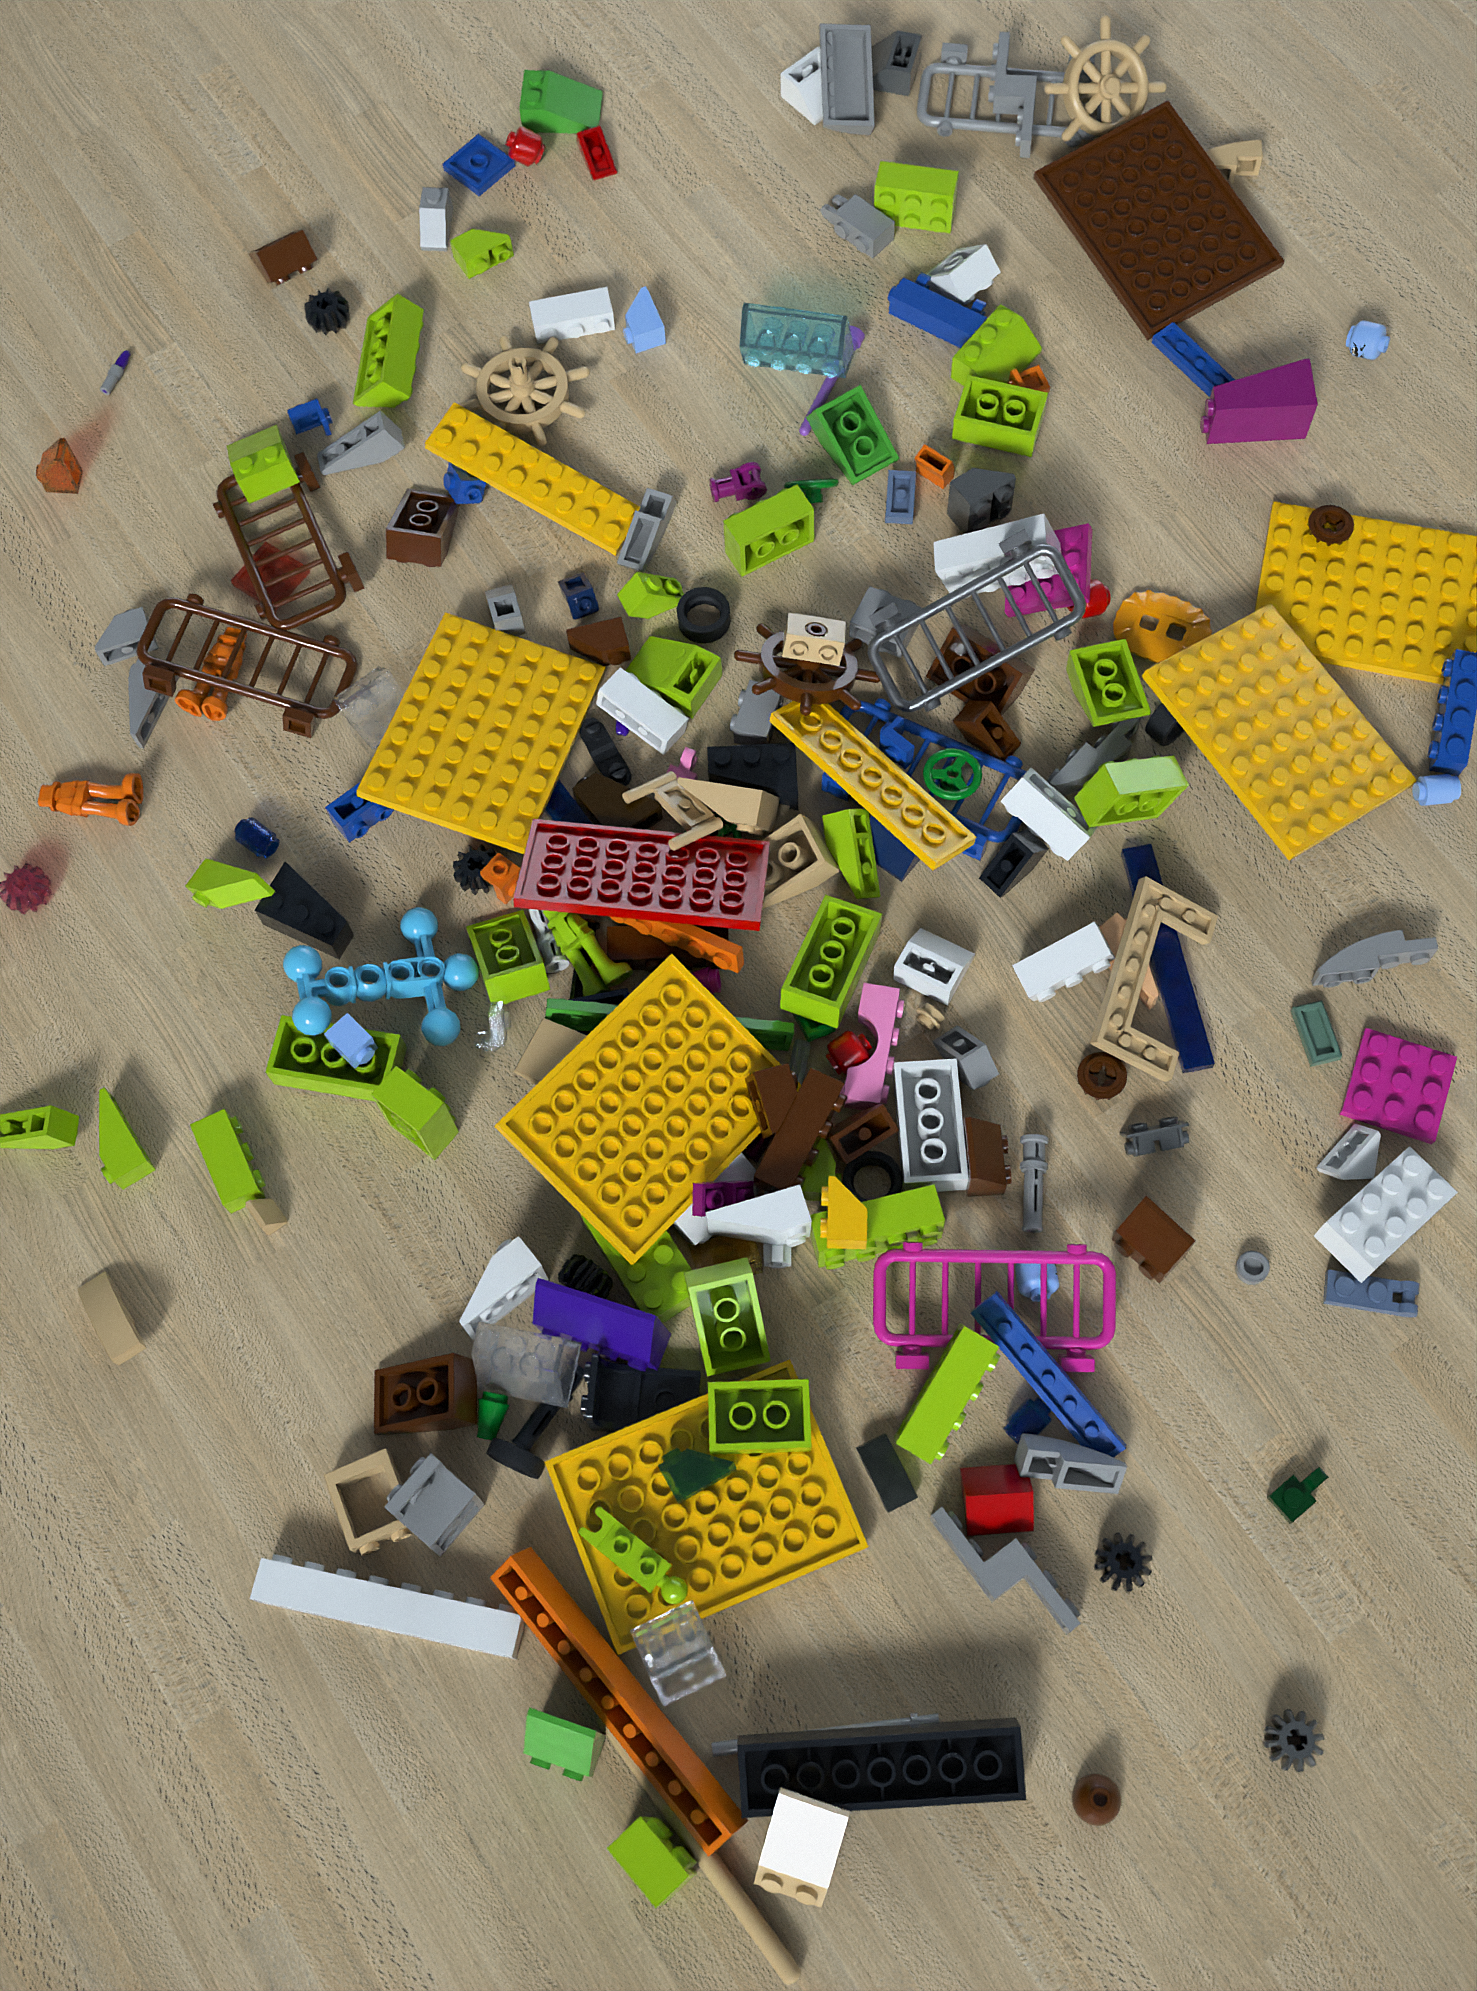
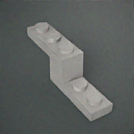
M1000 32L999 43L993 44L992 60H997V64L991 65L990 81H995V85L989 86L988 102H993V114H1018L1017 125H1022V130H1016L1015 146H1020V158H1030L1037 76L1007 75L1010 32Z
M941 1507L931 1514V1522L991 1602H994L1022 1579H1025L1066 1635L1081 1624L1077 1619L1080 1613L1075 1605L1068 1598L1063 1600L1055 1590L1058 1587L1057 1582L1047 1570L1042 1572L1034 1562L1037 1557L1026 1542L1020 1544L1017 1538H1015L999 1552L983 1562L981 1559L984 1555L983 1551L972 1538L967 1541L960 1531L963 1527L962 1523L951 1510L947 1513Z

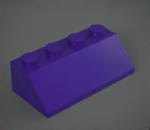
M538 1278L536 1281L532 1323L541 1331V1337L553 1342H558L559 1338L570 1341L569 1346L583 1352H587L588 1348L597 1350L602 1358L616 1362L617 1358L627 1360V1364L630 1367L640 1371H646L647 1367L658 1371L671 1333L656 1315Z

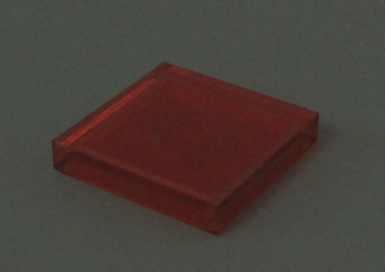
M265 541L254 553L253 557L255 562L281 550ZM287 554L258 567L265 583L304 564ZM244 565L230 581L234 587L260 602ZM309 569L267 587L266 589L272 603L290 596L310 573Z

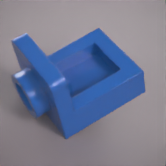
M318 399L299 404L287 410L296 435L321 425L326 436L332 435L329 424L333 423L327 407L321 408Z
M449 462L447 473L444 474L443 483L455 503H481L486 482L477 477H469L466 471Z
M898 716L893 722H887L880 730L879 749L894 763L906 769L913 763L915 746L902 736L904 719Z

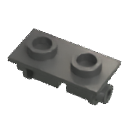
M1174 1116L1159 1119V1125L1149 1127L1147 1123L1129 1125V1131L1120 1132L1121 1136L1129 1138V1142L1124 1144L1126 1154L1138 1157L1156 1153L1154 1144L1156 1140H1159L1161 1151L1183 1148L1184 1144L1189 1143V1135L1187 1131H1182V1127L1189 1126V1123L1181 1120L1178 1121V1117Z

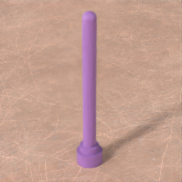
M847 326L841 336L842 348L806 417L815 409L825 404L851 352L860 348L865 335L859 328L855 326ZM806 417L799 429L802 436H807L812 429Z

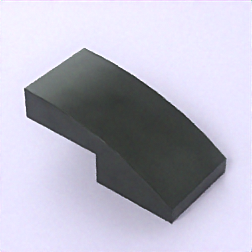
M886 1433L856 1447L868 1476L873 1481L888 1513L918 1498Z

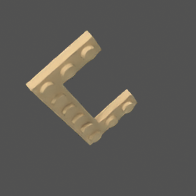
M1147 876L1138 880L1090 1044L1163 1082L1172 1080L1180 1052L1130 1026L1160 923L1162 922L1198 943L1205 945L1211 943L1218 918L1217 915Z

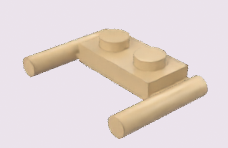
M670 771L624 792L623 799L629 804L654 792L655 800L687 831L668 841L670 848L675 851L723 828V822L721 818L715 817L698 798L679 785L676 774Z

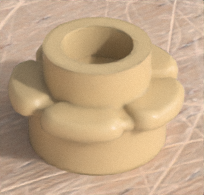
M926 1003L921 1009H916V1012L919 1014L916 1020L928 1031L932 1028L940 1029V1024L945 1018L935 1007Z

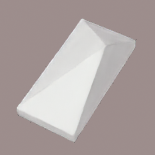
M1354 1124L1316 1167L1317 1170L1341 1180L1374 1179L1381 1134L1377 1130Z

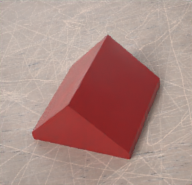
M1015 1464L960 1468L967 1536L1034 1532V1497L1030 1477H1020Z

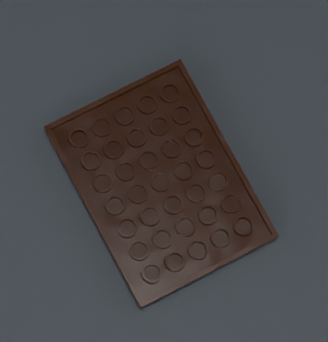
M1168 100L1034 172L1033 178L1147 341L1169 324L1174 322L1177 325L1278 270L1285 262Z

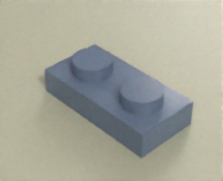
M888 471L885 523L913 524L916 471Z

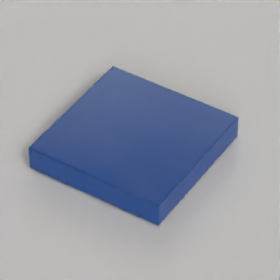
M477 134L442 165L445 172L476 195L481 196L515 167V161L480 134Z

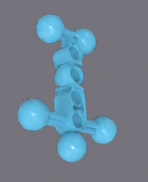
M423 907L409 909L400 921V929L404 938L415 946L417 956L415 958L398 959L390 964L383 962L382 968L376 964H364L358 966L354 971L352 966H348V969L336 966L326 972L325 979L319 980L315 979L322 970V959L314 948L306 945L292 947L283 959V968L286 975L297 983L300 1001L292 1011V1020L297 1030L303 1034L318 1035L328 1028L332 1021V1012L327 1002L334 1006H342L350 1001L351 1003H356V997L362 1001L373 1002L381 999L384 995L386 999H390V997L404 999L425 996L429 1013L422 1021V1033L425 1039L434 1046L452 1044L461 1031V1024L456 1013L446 1008L442 990L443 981L447 987L454 991L471 989L479 978V967L475 959L467 954L457 953L451 955L444 963L435 957L432 939L438 931V920L432 911Z

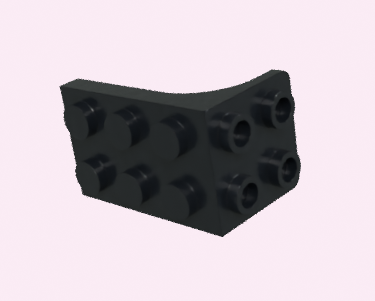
M592 1354L591 1362L585 1363L584 1382H587L588 1395H582L580 1413L584 1415V1421L588 1423L592 1431H619L700 1396L701 1371L658 1368L657 1371L648 1367L646 1371H640L629 1365L606 1361L600 1357V1354Z

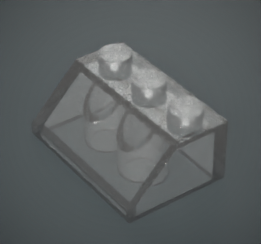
M478 1322L471 1355L479 1390L568 1408L582 1343L561 1337Z

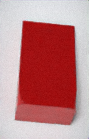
M601 126L577 132L576 141L592 180L595 181L617 174Z

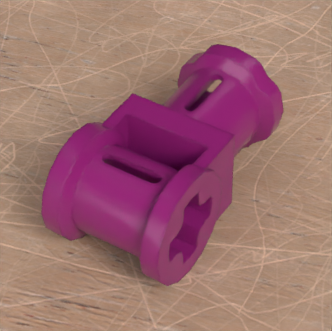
M748 462L739 468L730 469L729 477L716 480L713 477L709 478L713 501L719 502L720 498L735 495L736 501L744 499L756 500L764 496L767 492V487L760 477V465L756 462Z

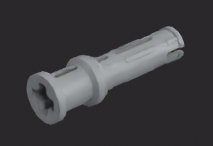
M1027 1134L1020 1137V1143L1023 1144V1161L1020 1162V1169L1024 1173L1022 1230L1035 1233L1043 1231V1174L1048 1170V1163L1045 1162V1145L1049 1143V1138L1040 1134Z

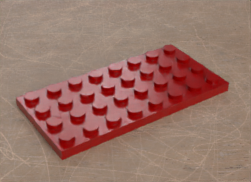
M533 819L514 893V907L760 931L770 841L706 835L673 851L668 841L682 833Z

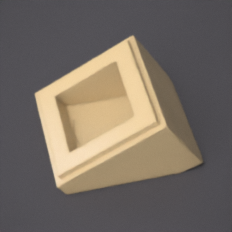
M266 1198L246 1202V1208L267 1235L273 1234L287 1224V1218L274 1200Z

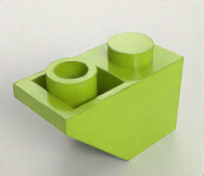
M471 229L450 240L453 257L468 279L482 274L486 270L514 256L511 238L508 234Z
M636 572L617 594L628 616L644 619L652 618L677 607L679 599L684 595L682 586L676 578Z

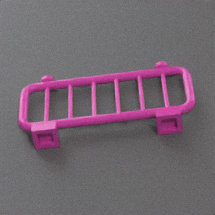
M907 1241L903 1242V1249L887 1250L876 1260L873 1271V1327L880 1341L889 1346L902 1347V1351H895L896 1369H929L928 1352H922V1347L946 1348L953 1336L948 1335L949 1262L975 1263V1308L981 1304V1263H1008L1007 1303L1013 1310L1014 1263L1041 1264L1040 1336L1035 1337L1046 1349L1066 1350V1354H1058V1364L1065 1372H1095V1359L1091 1354H1086V1350H1096L1105 1347L1110 1343L1115 1334V1266L1110 1258L1104 1254L1087 1251L1086 1244H1067V1251L923 1249V1242ZM892 1262H909V1334L891 1333L886 1326V1271ZM916 1262H942V1334H915ZM1047 1264H1073V1337L1047 1336ZM1080 1264L1097 1265L1103 1272L1102 1332L1095 1337H1080ZM974 1319V1331L981 1335V1326ZM982 1335L983 1337L995 1343L989 1335Z

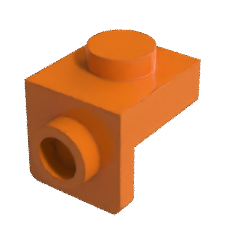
M1039 364L1020 373L1016 368L1011 370L1009 381L1007 382V384L1047 393L1050 392L1051 388Z
M497 853L481 870L480 875L493 885L497 898L504 904H507L514 898L521 868L501 853Z

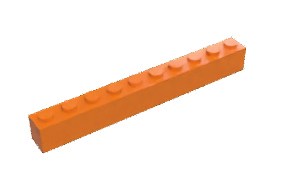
M532 1547L511 1555L490 1577L709 1857L749 1820L742 1818V1813L738 1806Z

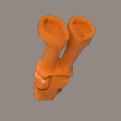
M227 627L224 634L218 636V642L214 644L203 661L202 672L222 676L241 632L240 629ZM247 633L228 674V680L233 681V679L238 677L243 661V653L246 649L244 642ZM197 682L193 691L188 689L180 690L175 697V703L184 711L194 716L201 717L202 713H204L208 719L219 721L225 719L228 714V705L226 704L228 691L215 688L213 694L208 696L211 686Z
M128 773L124 776L121 785H104L89 782V780H76L64 783L54 782L52 785L41 786L38 805L40 807H49L51 811H60L71 816L79 815L87 818L89 815H98L118 819L122 825L132 826L138 821L140 816L137 804H142L143 781L138 773ZM94 798H103V799L119 800V802H118V803L94 802Z

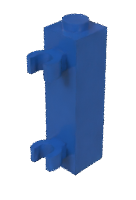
M923 272L919 274L915 283L903 277L897 286L891 288L887 298L889 301V314L959 348L987 320V317H985L986 312L983 311L987 305L986 302L976 299L971 309L964 307L929 290L930 285L927 283L930 281L931 276Z

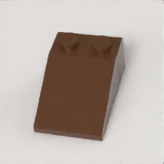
M407 489L386 528V559L396 560L400 563L423 564L426 567H441L448 554L460 504H456L451 495Z
M449 1353L375 1370V1435L445 1431L477 1425V1360L457 1353Z

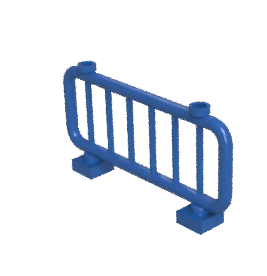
M881 698L876 699L874 704L860 700L861 708L857 711L845 705L839 713L847 721L855 712H863L872 716V720L863 733L866 738H868L878 719L887 723L889 721L893 722L899 716L890 712L891 704ZM902 717L904 719L903 732L905 730L925 739L906 773L908 776H912L930 742L946 749L957 748L967 751L978 760L981 769L985 765L1005 774L979 823L957 814L965 798L957 800L952 811L946 809L977 837L974 845L962 853L981 861L986 850L987 841L996 843L1006 842L1012 833L1018 831L1023 822L1018 817L1012 815L1007 827L1002 831H996L984 826L1009 778L1012 777L1019 780L1027 772L1021 769L1023 762L1015 756H1008L1006 761H1002ZM948 757L942 769L950 766L955 757ZM823 773L821 790L848 802L850 795L828 774ZM973 773L966 784L967 786H969L973 780ZM940 779L935 780L938 786L940 785ZM929 791L928 794H930L933 797L934 794L931 791Z

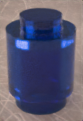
M254 817L242 819L235 827V840L257 857L262 856L265 859L271 857L280 844L276 834Z
M1027 1398L1006 1420L1007 1424L1003 1430L1019 1445L1022 1433L1039 1435L1051 1423L1052 1420L1048 1415L1052 1411L1039 1398H1036L1034 1401Z

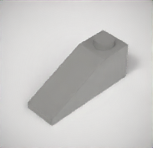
M379 411L317 453L320 472L323 475L382 463L398 454L405 446L401 429L382 411Z
M137 659L136 663L131 666L128 677L130 734L137 746L144 749L170 696L145 689L142 675L145 665ZM175 676L176 683L179 679V676Z

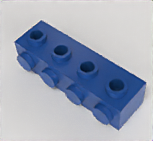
M1456 649L1449 659L1446 658L1443 663L1441 675L1445 676L1443 686H1440L1437 695V703H1440L1439 712L1435 714L1432 725L1435 736L1434 741L1432 740L1429 745L1427 757L1431 758L1429 771L1459 776L1468 765L1477 711V653Z
M360 782L325 807L332 823L349 843L355 838L364 836L369 828L379 821L389 818L394 809L357 797L356 790Z

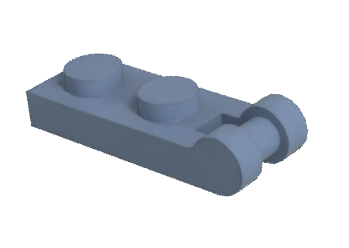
M1328 1269L1325 1273L1323 1304L1413 1318L1418 1316V1305L1415 1304V1295L1419 1294V1283L1368 1276L1361 1283L1351 1273ZM1393 1293L1402 1294L1401 1303L1392 1302Z

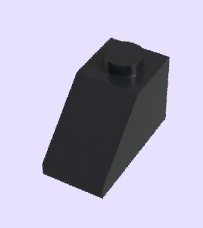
M1029 829L1012 833L979 879L1001 898L1035 868L1049 848L1032 834Z

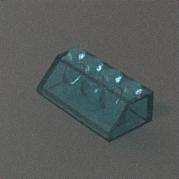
M751 303L743 304L739 348L744 364L753 367L760 366L776 370L797 371L803 374L811 373L827 377L846 378L854 355L848 316Z

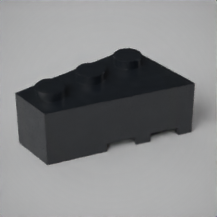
M793 742L707 747L709 782L763 790L778 797L779 804L787 805L790 809L798 811L796 747Z
M285 861L270 884L275 890L274 894L260 900L255 908L256 914L263 925L340 960L354 937L349 923Z

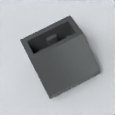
M897 30L871 47L873 90L904 96L910 95L921 59V34Z
M978 468L970 469L950 481L947 515L963 534L985 529L991 522L996 519H1003L1010 513L1016 477L1012 473Z

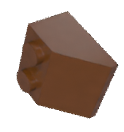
M303 229L293 231L249 253L250 258L267 283L275 282L277 286L290 280L289 274L297 270L299 274H302L314 268L312 263L318 260Z
M965 1117L963 1127L969 1177L966 1197L1004 1195L1007 1184H1011L1012 1181L1010 1165H1005L1004 1154H1008L1007 1135H1001V1125L973 1117Z
M1147 1196L1119 1226L1112 1237L1117 1251L1126 1258L1130 1256L1139 1264L1138 1269L1146 1278L1150 1280L1155 1279L1159 1284L1186 1257L1196 1241Z

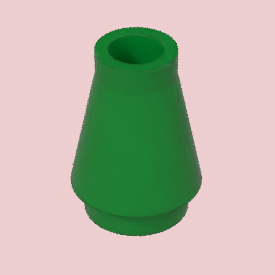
M483 1391L482 1399L478 1398L477 1438L492 1441L493 1438L497 1437L510 1407L507 1404L509 1396Z

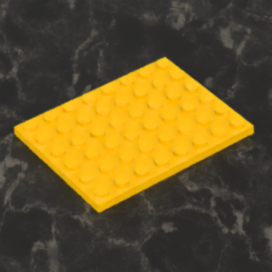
M1273 501L1254 612L1271 603L1320 663L1443 685L1445 676H1442L1441 672L1446 658L1449 659L1456 649L1477 653V536L1351 515L1354 521V530L1350 539L1345 540L1340 546L1338 544H1331L1328 547L1327 543L1322 541L1317 543L1316 537L1309 535L1307 523L1315 508ZM1326 522L1324 528H1330L1332 531H1334L1336 526H1330L1329 523Z
M1271 603L1154 665L1141 676L1289 861L1412 787L1417 782L1413 774Z
M445 612L356 790L357 797L524 854L532 820L541 819L605 675L606 667Z
M671 954L494 1127L633 1265L693 1203V1183L713 1182L761 1132L745 1078L755 1071L781 1064ZM798 1082L797 1092L799 1091V1089H800V1087H801V1084H800L799 1082Z
M789 1359L738 1381L798 1379ZM707 1393L544 1461L617 1655L868 1548L866 1539L811 1408L812 1448L808 1452L710 1455ZM598 1506H601L672 1565L666 1575L669 1577H680L686 1582L688 1593L685 1600L679 1604L666 1602L658 1585L649 1593L578 1534L579 1529L582 1527L587 1528L591 1532H598L602 1528V1520L595 1513V1509Z

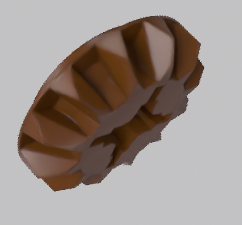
M1324 505L1316 508L1311 513L1307 523L1309 535H1314L1317 543L1320 541L1327 543L1328 547L1331 544H1338L1340 546L1345 540L1350 539L1354 530V521L1349 512L1335 505ZM1326 522L1329 523L1330 526L1335 525V530L1332 531L1330 528L1325 529L1324 527L1326 525Z
M1095 1052L1086 1056L1081 1061L1077 1070L1078 1084L1083 1089L1085 1095L1089 1094L1096 1101L1099 1099L1110 1100L1114 1096L1121 1094L1127 1082V1071L1119 1058L1107 1052ZM1105 1066V1076L1110 1078V1080H1105L1100 1087L1098 1086V1078L1093 1076V1074H1098L1102 1067Z

